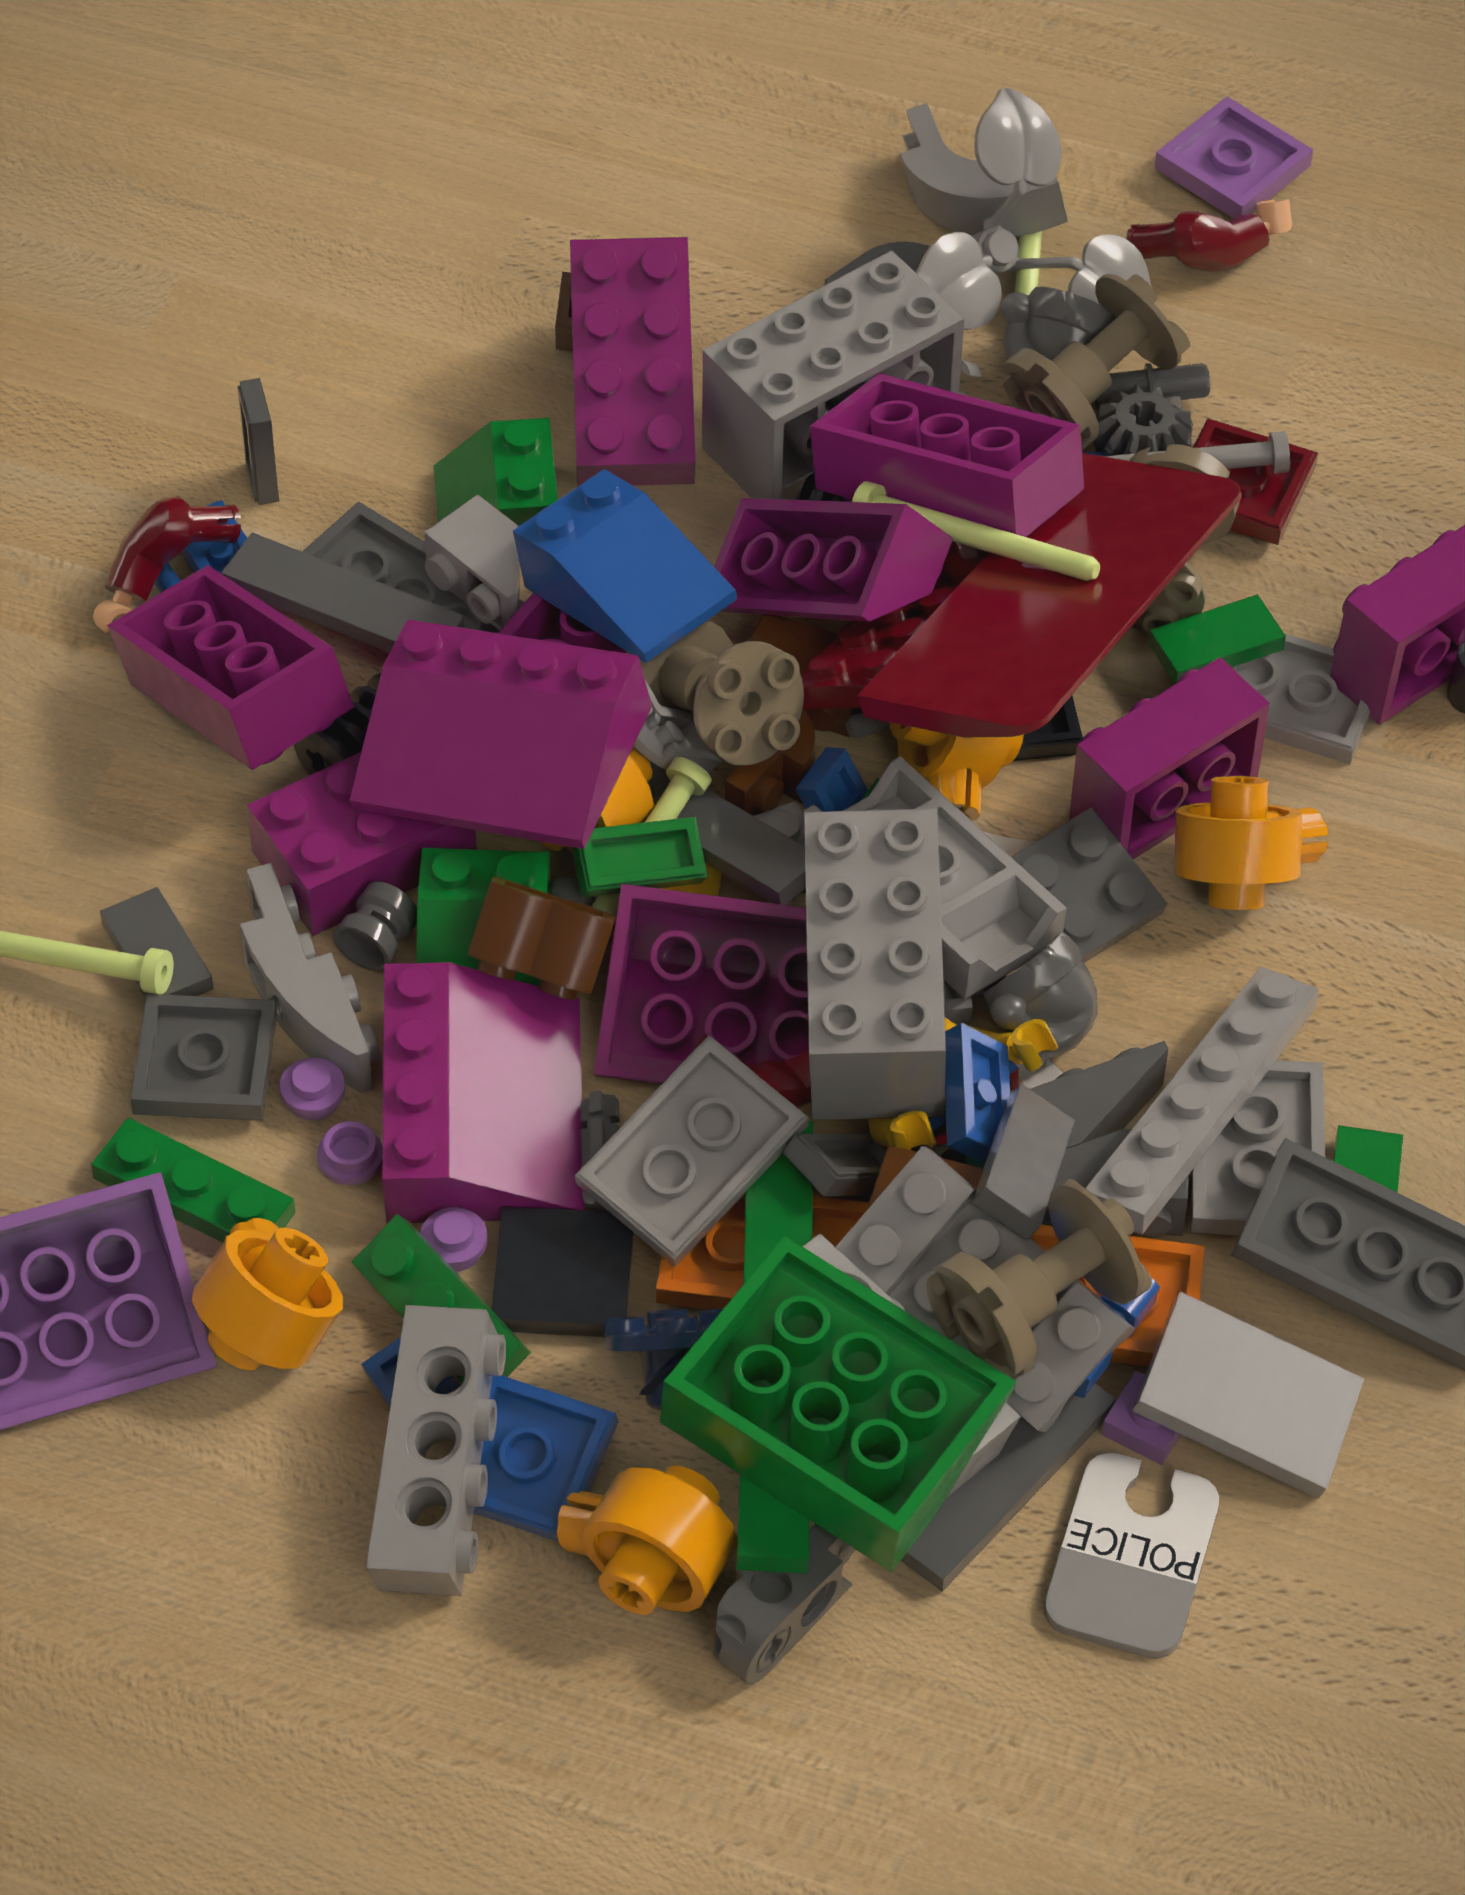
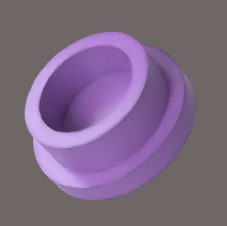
M311 1057L298 1060L283 1072L280 1079V1095L283 1103L296 1116L306 1120H320L328 1117L336 1110L345 1094V1080L342 1071L331 1061L322 1058Z
M354 1121L342 1122L330 1128L321 1140L317 1151L318 1164L322 1173L333 1182L343 1185L361 1184L373 1178L381 1169L383 1146L379 1137L366 1125Z
M450 1207L433 1213L424 1222L420 1233L456 1272L473 1266L482 1256L487 1246V1229L483 1220L476 1213L465 1208Z

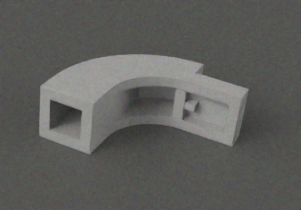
M927 103L906 110L912 133L903 135L907 151L899 154L914 202L931 220L949 230L967 233L971 236L983 231L984 221L992 217L1011 195L1015 183L1011 185L997 184L986 176L978 165L977 160L967 159L952 152L943 142ZM1057 177L1045 186H1033L1026 183L1025 195L1001 222V228L1012 233L1014 237L1067 223L1068 219Z

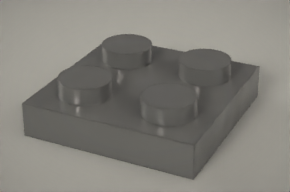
M1092 807L1011 856L1067 907L1063 932L1079 947L1084 963L1160 916L1168 904Z
M147 994L130 1099L132 1113L134 1115L263 1121L277 1021L276 1000Z

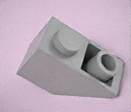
M476 495L424 532L425 569L431 581L439 589L452 592L469 606L472 613L481 622L491 623L501 631L519 610L521 568L513 530L519 526L482 497Z

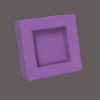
M1135 1371L1104 1419L1102 1435L1163 1465L1181 1434L1132 1411L1145 1375Z

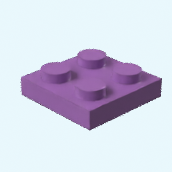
M1227 96L1156 152L1154 169L1235 219L1244 214L1255 212V203L1271 199L1311 166L1313 149Z

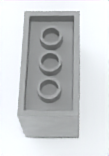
M891 250L703 350L702 449L751 498L795 500L806 477L815 472L810 426L880 373L959 394L964 318Z
M937 809L804 812L812 1120L896 1118L910 1111H922L928 1117H945L946 1045Z

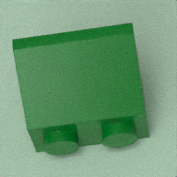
M550 418L490 421L434 465L438 522L476 495L482 497L518 526L556 502L558 497Z
M422 848L417 902L416 963L450 962L478 970L477 967L480 959L467 954L492 878L495 876L549 893V852ZM517 972L514 979L535 986H539L541 979L521 972Z

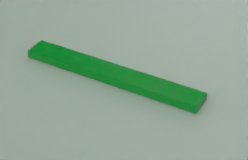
M808 1121V1127L801 1134H813L814 1121ZM784 1153L745 1192L743 1285L784 1235L802 1247L812 1240L813 1184ZM738 1473L736 1570L807 1574L809 1563V1519Z

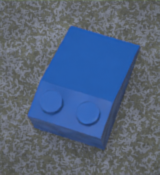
M606 469L587 479L574 490L513 530L524 587L628 653L638 655L639 659L644 663L649 662L737 600L736 590L657 505L644 492Z

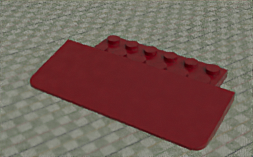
M1082 453L1084 490L1030 533L1027 538L1094 557L1100 564V572L1097 578L1084 581L952 541L943 563L942 572L937 578L932 594L870 622L852 621L840 629L838 637L822 654L810 661L809 667L801 675L804 690L802 709L862 708L866 718L964 738L1014 737L1041 728L1053 718L1236 506L1242 497L1239 485L1235 481L1221 476Z

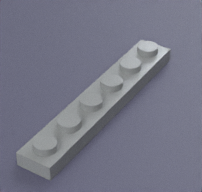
M1260 966L1086 1189L1092 1192L1102 1203L1110 1198L1118 1201L1130 1215L1134 1225V1232L1143 1235L1316 1009L1319 989Z

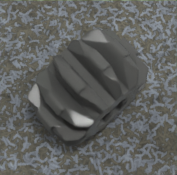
M1136 384L1129 395L1120 391H1113L1111 399L1108 403L1101 404L1096 414L1099 434L1093 441L1095 452H1102L1103 456L1136 454L1140 450L1149 447V452L1166 451L1168 444L1191 447L1193 429L1191 413L1183 410L1180 396L1164 398L1160 386L1151 393L1143 392Z

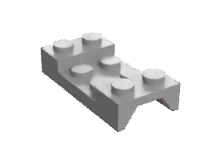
M899 757L889 764L870 796L843 811L937 809L943 979L966 999L1037 956L1061 931L1063 932L1067 907L908 762ZM815 805L804 810V812H823ZM803 816L801 844L805 846V824Z
M924 1146L920 1148L836 1246L843 1255L888 1296L898 1301L905 1311L945 1337L946 1335L933 1313L927 1294V1278L936 1273L932 1269L958 1252L968 1253L976 1257L993 1270L1016 1254H1023L1033 1260L1046 1251L1032 1238L1028 1241L1022 1239L974 1206L972 1200L976 1189L932 1150ZM1077 1280L1056 1294L1057 1310L1031 1328L1037 1348L1035 1367L1015 1380V1389L1006 1401L1009 1406L1036 1430L1041 1432H1047L1056 1421L1067 1400L1098 1364L1135 1330L1131 1324L1080 1280ZM960 1334L952 1339L953 1342L973 1353V1350L966 1344Z

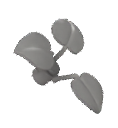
M1011 88L998 90L995 99L983 113L976 127L974 150L978 165L986 176L1000 185L1015 183L1014 190L996 213L984 221L983 231L972 236L963 232H953L937 239L924 254L916 274L964 318V330L977 329L993 319L1001 301V284L997 274L1007 270L1016 272L1021 269H1074L1077 272L1069 283L1068 292L1098 303L1095 294L1096 281L1104 274H1114L1126 281L1133 274H1136L1151 285L1147 265L1139 250L1128 240L1113 234L1100 235L1087 242L1082 252V261L1075 257L1020 259L1017 256L1019 250L1018 242L1012 233L1001 228V222L1025 195L1026 183L1033 186H1045L1055 179L1061 162V144L1051 119L1036 102Z

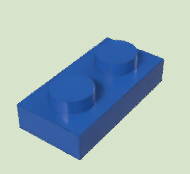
M959 1023L945 1031L947 1147L985 1165L1006 1102L1010 1096L1008 1046L963 1023Z

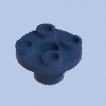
M724 1308L699 1311L700 1321H697V1316H688L687 1309H666L647 1312L648 1325H644V1317L642 1316L605 1319L606 1350L642 1351L645 1386L640 1390L639 1395H645L646 1403L650 1407L661 1411L664 1380Z

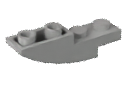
M268 863L247 869L250 903L255 920L241 923L240 932L244 963L257 992L262 999L276 1000L278 1024L309 1058H322L334 1063L342 1071L345 1084L361 1093L372 1090L370 1063L380 1061V1055L371 1025L359 1026L355 1013L361 1011V1004L352 975H340L332 952L316 957L309 933H297L293 922L300 921V915L293 889L290 884L279 885L272 864Z

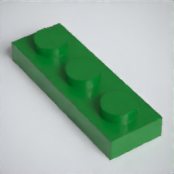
M127 1117L91 1163L93 1179L107 1186H113L161 1172L174 1219L222 1243L226 1235L229 1236L231 1234L230 1230L234 1225L240 1222L261 1218L271 1221L278 1228H285L296 1213L294 1198Z
M396 1214L351 1261L403 1319L406 1305L487 1310L497 1333L504 1335L506 1341V1359L502 1376L508 1377L531 1353L415 1227L399 1214ZM456 1375L457 1378L463 1383L465 1377Z

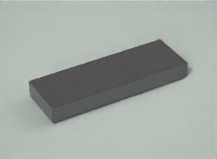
M1020 1083L1006 1102L972 1200L973 1205L1022 1239L1028 1241L1042 1225L1050 1193L1053 1190L1075 1120Z

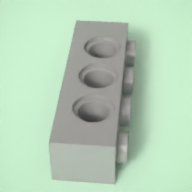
M406 1305L366 1566L380 1591L462 1596L465 1573L473 1574L476 1569L478 1535L476 1531H471L474 1506L483 1507L488 1486L486 1465H480L483 1441L493 1440L497 1423L496 1401L489 1399L492 1376H501L503 1374L506 1359L505 1337L497 1333L487 1310ZM455 1375L465 1377L463 1384L456 1391L450 1394L435 1393L436 1387L443 1379ZM442 1440L456 1442L453 1450L446 1457L439 1460L425 1458L427 1451L433 1444ZM435 1505L446 1507L443 1517L437 1523L426 1527L415 1525L417 1517L424 1509Z

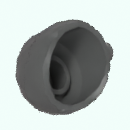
M1035 287L1029 295L1021 292L1009 293L1002 302V312L1008 322L1002 341L1005 357L1008 360L1021 348H1029L1052 360L1073 341L1087 345L1116 317L1103 305L1095 301L1055 288Z
M1061 931L1037 956L983 994L985 1006L990 1011L994 1024L1003 1029H1009L1013 1032L1022 1023L1033 1019H1041L1046 1022L1058 1048L1054 1052L1046 1050L1038 1053L1041 1059L1061 1056L1076 1048L1092 1029L1098 1014L1097 988L1082 959L1083 955L1079 947L1067 934Z

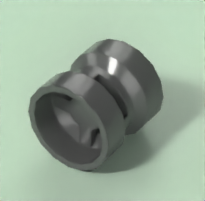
M375 881L369 883L357 899L356 913L346 915L333 933L336 946L347 959L367 970L381 971L384 970V964H389L397 953V940L407 938L417 924V906L406 893L397 887L385 882Z

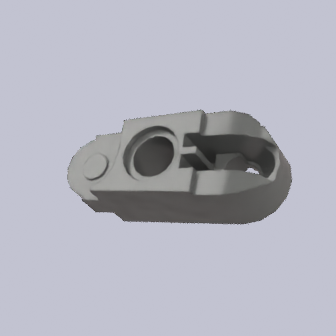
M815 1524L809 1529V1563L807 1574L738 1570L736 1582L726 1591L718 1605L714 1656L722 1665L747 1684H754L763 1679L853 1585L842 1576V1570L856 1549Z

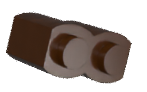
M494 876L491 880L467 955L480 959L477 969L484 973L506 980H514L517 972L529 974L541 979L540 990L560 998L576 1000L578 991L587 994L592 993L616 916Z

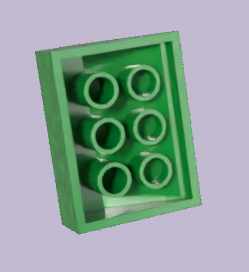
M784 1235L664 1380L660 1423L892 1573L935 1516L1015 1389L1016 1381Z

